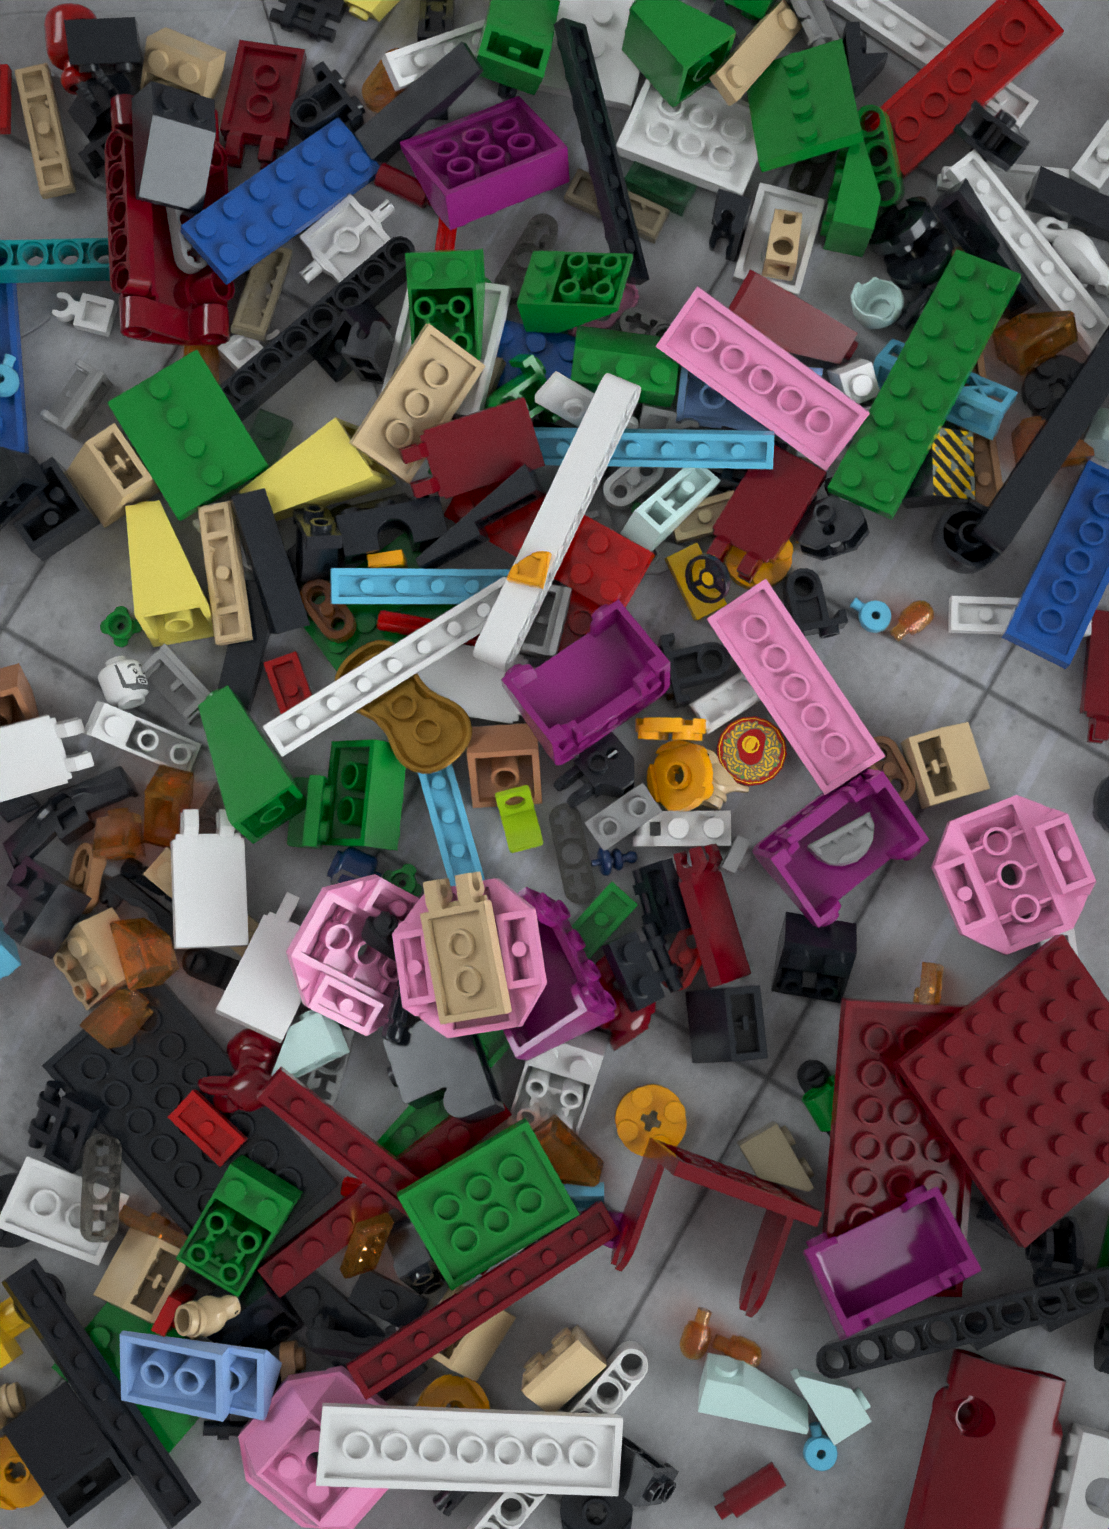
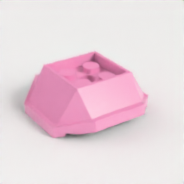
M1018 795L947 822L931 867L959 935L1002 955L1011 954L1073 929L1083 910L1087 897L1096 883L1095 876L1069 815ZM1004 866L1011 867L1015 872V880L1011 885L1006 884L1001 878V871Z
M376 874L322 887L286 951L302 1003L306 1007L365 1036L372 1034L379 1027L388 1023L387 1014L395 989L398 990L396 962L368 944L366 951L358 956L360 947L366 944L361 933L366 919L369 916L377 917L381 911H387L390 915L393 914L399 925L406 919L420 898Z
M501 879L483 880L485 889L483 895H487V899L492 902L512 1009L510 1013L440 1025L420 913L429 912L425 902V894L415 904L406 919L392 933L402 1007L414 1016H418L446 1038L522 1027L547 985L536 909ZM451 886L453 894L451 902L458 901L456 886Z
M343 1366L327 1368L325 1371H311L288 1375L274 1391L265 1420L251 1418L240 1431L238 1438L245 1479L301 1527L354 1529L389 1488L316 1486L318 1460L311 1453L318 1452L322 1403L389 1404L377 1394L365 1400L350 1372Z

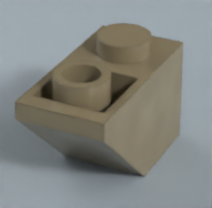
M771 1121L736 1142L758 1178L807 1192L814 1189L810 1178L815 1175L804 1157L797 1159L791 1148L796 1142L786 1125L779 1128L776 1122Z

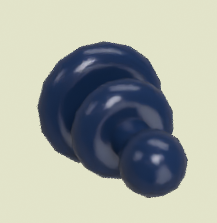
M600 847L597 852V859L591 860V866H598L603 876H609L612 866L615 870L620 871L624 863H635L638 860V855L634 851L622 854L618 848L613 849L610 855L608 849L603 851Z

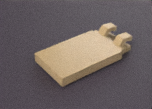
M480 871L455 876L458 901L451 902L453 894L449 878L423 882L425 902L429 912L420 913L440 1025L512 1012L492 902L487 899V895H483L485 889Z

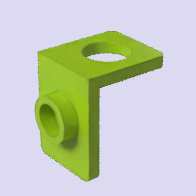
M524 785L495 793L510 853L542 846L544 842L529 786ZM519 796L524 798L521 803L516 805L505 804L512 797Z

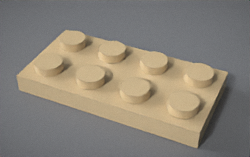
M425 324L349 444L405 483L410 484L426 457L404 464L399 448L420 442L419 435L423 434V429L450 421L485 368V365L432 325Z

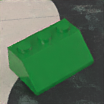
M579 325L576 330L570 379L595 394L604 375L610 373L641 387L637 403L671 407L676 391L679 363L656 347L662 338L660 336Z
M377 739L331 741L328 779L330 780L329 785H333L332 805L327 806L325 820H329L330 828L328 841H323V845L398 851L406 767L396 758L390 742Z

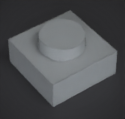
M736 836L719 869L730 875L735 874L737 869L744 871L752 855V852L747 850L750 841Z

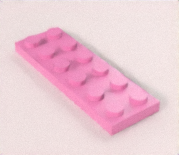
M699 286L694 290L656 345L659 350L770 431H774V434L825 471L828 470L870 414L861 405Z
M764 579L707 618V621L824 795L885 757L767 579Z

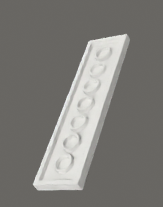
M322 1403L316 1486L618 1496L623 1417L618 1414Z

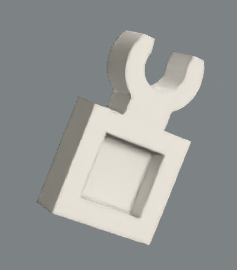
M57 293V298L60 302L68 303V307L64 311L52 310V314L57 320L69 322L74 319L73 325L77 330L106 337L110 336L118 308L115 300L82 293L80 302H78L68 293Z
M276 329L271 334H267L265 342L234 334L230 337L229 342L217 347L219 355L237 371L277 337L280 331Z

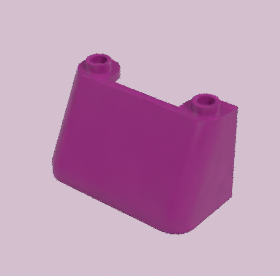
M619 599L611 605L605 604L599 607L592 614L593 620L590 624V632L539 667L534 669L531 664H516L501 679L503 688L556 765L565 764L659 699L670 686L671 662Z
M865 769L828 794L824 795V793H821L756 844L752 852L809 922L819 928L830 925L839 917L838 911L842 906L838 901L890 859L909 861L920 854L922 851L921 847L929 841V838L884 772ZM870 812L874 823L873 841L867 853L857 862L845 866L827 865L817 860L807 850L808 845Z
M922 1185L906 1193L905 1197L908 1201L900 1207L838 1237L828 1238L827 1234L823 1233L806 1242L808 1249L803 1251V1255L841 1341L982 1271L938 1186L927 1191L925 1185Z

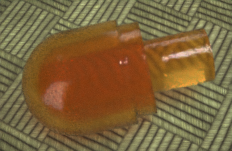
M924 600L912 602L900 612V616L897 617L900 623L889 631L890 635L899 642L908 633L912 636L916 633L919 634L932 622L934 618L933 607Z
M698 1307L694 1321H688L680 1338V1351L690 1360L701 1359L707 1353L712 1338V1329L708 1326L712 1312L706 1308Z
M720 1334L715 1335L712 1348L723 1352L724 1356L744 1361L752 1367L757 1368L760 1365L762 1350L756 1342L741 1335H732L730 1339Z

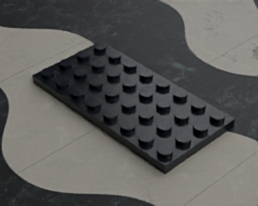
M150 969L42 1065L54 1081L61 1084V1089L65 1094L71 1091L100 1107L94 1128L187 1237L194 1228L229 1165L241 1154L303 1191L272 1244L339 1185V1182L287 1122L266 1106L252 1112L238 1109L233 1113H224L218 1110L248 1138L222 1167H219L168 1118L194 1089L214 1106L213 1097L215 1095L207 1094L200 1090L198 1079L209 1076H232L236 1071L231 1065L229 1055L154 969Z

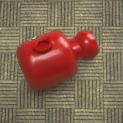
M64 3L54 6L46 14L44 20L46 51L51 63L63 71L60 80L64 90L70 94L77 95L76 91L78 88L76 85L82 81L85 83L93 77L91 73H79V67H72L70 65L64 20L97 19L93 11L83 5Z

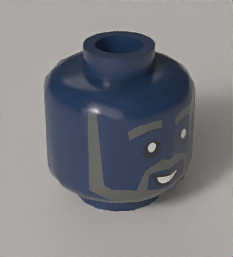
M348 847L344 852L337 851L327 876L331 878V885L374 874L381 877L382 873L376 871L378 867L376 857L357 848Z

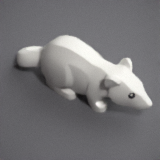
M1054 217L1040 219L1035 226L1046 240L1052 243L1053 249L1072 273L1077 275L1076 278L1083 287L1086 288L1088 284L1094 285L1096 292L1109 298V266L1101 259L1093 241L1079 230L1065 229L1061 221ZM1047 225H1053L1059 230L1048 229Z

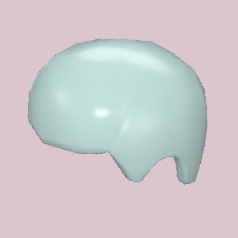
M873 277L865 284L857 282L850 295L854 318L862 326L869 329L885 328L896 322L902 314L904 307L903 294L901 289L892 281L879 280V278Z

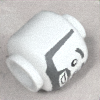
M116 656L106 661V667L100 671L98 680L107 703L118 707L120 710H129L143 704L145 696L150 691V686L145 673L141 669V663L134 659H126L125 656Z

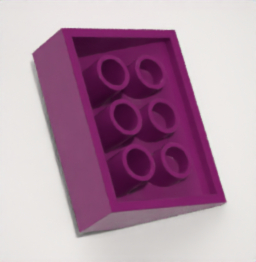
M520 96L400 142L401 150L431 206L450 230L462 227L469 222L494 214L501 209L570 182L568 147Z

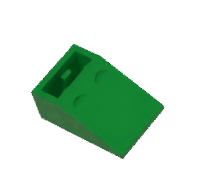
M490 0L475 54L476 59L484 69L479 76L535 96L544 78L555 32L553 24L557 21L560 1Z
M865 142L851 145L838 151L833 171L835 173L833 183H831L826 203L828 206L820 230V236L825 237L824 250L861 258L873 233L881 199Z
M483 248L405 253L411 345L425 324H430L477 360H480L482 357L485 300Z
M533 250L517 300L525 331L560 333L618 312L632 264L633 254Z
M241 1154L229 1165L178 1253L176 1260L236 1297H239L282 1229L303 1191Z

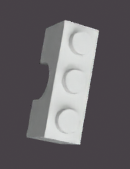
M1073 1422L1071 1433L1067 1432L1064 1438L1063 1453L1065 1460L1063 1469H1059L1055 1477L1057 1496L1055 1505L1051 1506L1048 1510L1046 1525L1048 1529H1108V1515L1100 1507L1087 1504L1085 1492L1093 1480L1109 1478V1432Z

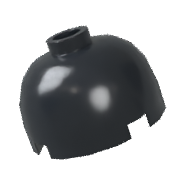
M978 502L955 504L938 519L932 534V545L938 560L947 569L960 574H974L988 568L1000 556L970 535L987 509V506Z

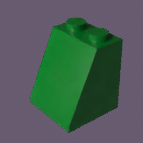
M635 0L629 9L630 13L625 29L622 51L669 105L674 108L711 82L709 77L730 54L736 31L733 27L679 0Z

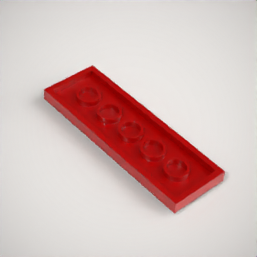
M996 0L880 107L890 118L903 179L955 133L953 131L954 127L962 121L971 109V104L974 100H978L984 105L989 103L1063 35V28L1037 0ZM873 113L865 120L864 127L867 132H872L878 128L880 124L879 114ZM884 147L878 148L877 150L887 160V150Z
M507 479L454 496L444 513V517L455 523L459 522ZM545 493V496L486 526L485 529L490 538L488 542L517 557L547 494ZM584 515L554 579L601 606L605 604L611 605L619 599L626 608L655 554Z

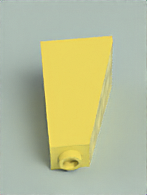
M335 417L247 484L239 493L242 494L265 488L275 520L279 521L292 517L293 509L303 508L309 504L326 507L392 487L396 484V481L388 470L349 444L359 426Z
M160 500L142 501L135 505L125 506L134 615L153 647L162 646L164 643L170 645L214 637L211 607Z

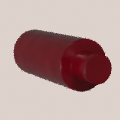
M383 163L380 166L374 181L376 187L422 209H425L427 205L431 206L416 177L387 163Z
M771 1461L724 1492L725 1500L714 1507L721 1520L731 1514L738 1518L787 1485Z

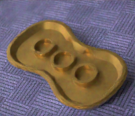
M375 640L359 647L338 668L335 681L395 643L386 640ZM418 673L355 711L373 720L384 731L396 758L403 766L421 774H431L450 765L464 752L472 737L471 721L465 710L454 701L440 696L429 689L420 679Z

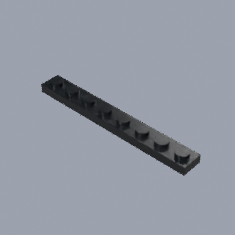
M561 18L553 24L557 37V46L561 53L565 78L569 85L573 110L576 114L581 133V142L584 146L589 174L592 178L597 198V207L600 210L605 230V239L610 253L633 254L626 283L641 285L650 279L586 24Z
M33 1259L2 1281V1285L167 1529L175 1527L202 1502L135 1403L121 1400L120 1381L37 1259Z

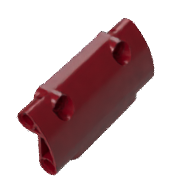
M120 94L113 96L110 101L112 132L106 139L104 152L110 285L113 292L119 294L120 333L123 336L136 340L167 345L208 346L225 344L230 340L227 306L228 300L234 296V283L231 281L226 285L209 265L196 274L184 273L176 265L166 207L137 200L135 195L131 100L134 95ZM216 109V137L203 210L229 193L228 157L225 149L219 143V122ZM180 215L182 225L190 220L186 215Z
M953 1348L946 1383L949 1386L939 1389L933 1398L932 1411L904 1529H1042L1063 1436L1062 1425L1058 1420L1066 1380L1040 1370L996 1363L974 1352Z

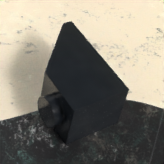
M370 302L344 309L314 357L335 382L341 381L353 371L342 356L341 350L342 347H346L351 327L356 322H359L361 325L359 339H366L369 336V329L374 321L383 322L388 331L392 327Z

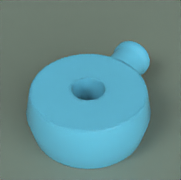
M5 354L3 363L0 364V382L5 379L0 383V397L12 396L19 388V377L13 369L16 357L10 354Z
M855 598L850 605V608L859 612L860 625L868 632H882L891 622V611L884 602L873 600L863 603L858 598ZM872 614H876L878 619H873Z
M813 1422L809 1424L811 1437L804 1444L803 1457L811 1468L817 1471H826L837 1460V1447L833 1445L828 1436L822 1435L821 1423ZM824 1450L822 1455H817V1452Z

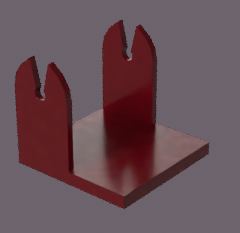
M650 1137L618 1226L620 1234L614 1239L611 1264L616 1265L615 1270L622 1272L629 1263L640 1239L664 1168H666L674 1176L766 1209L745 1269L739 1297V1309L746 1311L745 1316L752 1318L763 1305L770 1290L794 1219L817 1227L822 1212L781 1184L760 1179L756 1175Z

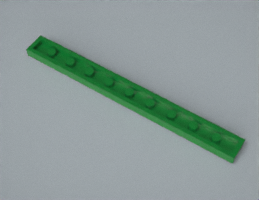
M612 881L572 925V928L579 932L586 946L583 950L588 959L594 955L638 906L635 901ZM503 1030L478 1033L490 1068L510 1048ZM443 1099L421 1109H416L409 1105L376 1142L395 1157L449 1116L444 1107Z

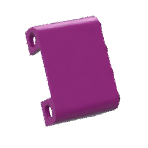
M525 887L517 894L536 909L547 985L523 1026L503 1029L515 1057L529 1061L614 1019L616 1003L612 996L606 990H603L598 980L601 977L600 971L594 962L587 958L583 950L586 946L579 932L572 928L568 920L571 915L566 905L559 899L555 901L544 892L539 893Z

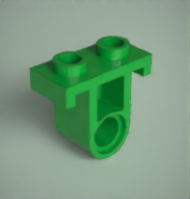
M518 354L508 362L511 367L520 368L522 373L491 393L486 399L484 409L505 403L507 400L511 401L525 397L531 418L538 414L541 421L555 423L562 417L535 402V394L547 381L544 376L546 375V369L543 363L537 357H534L533 354Z

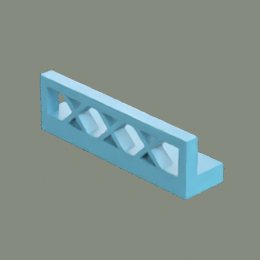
M893 338L875 357L873 364L879 389L883 386L897 360V357L892 356V354L896 353L899 355L905 343ZM971 372L965 383L969 386L963 387L946 420L993 440L999 431L1004 414L1015 401L1018 392ZM993 395L995 397L1002 399L1003 401L1000 403L987 396Z

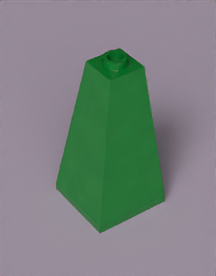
M227 685L208 694L205 701L198 705L227 818L236 830L254 844L306 809L307 797L233 690Z

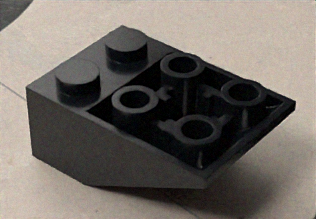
M67 1381L63 1382L1 1428L67 1528L132 1478Z

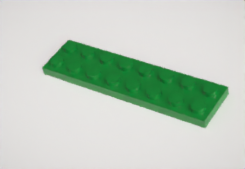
M956 249L869 410L870 414L861 424L829 483V493L890 520L893 519L1021 279L1020 273Z

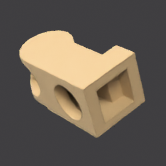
M775 208L761 276L792 281L797 265L802 213Z

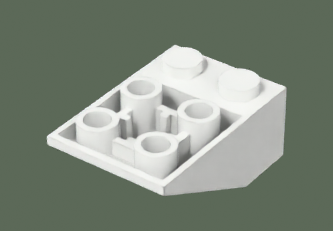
M590 1030L526 1061L510 1111L512 1116L508 1118L507 1124L513 1125L526 1117L533 1132L575 1145L601 1067L609 1035Z

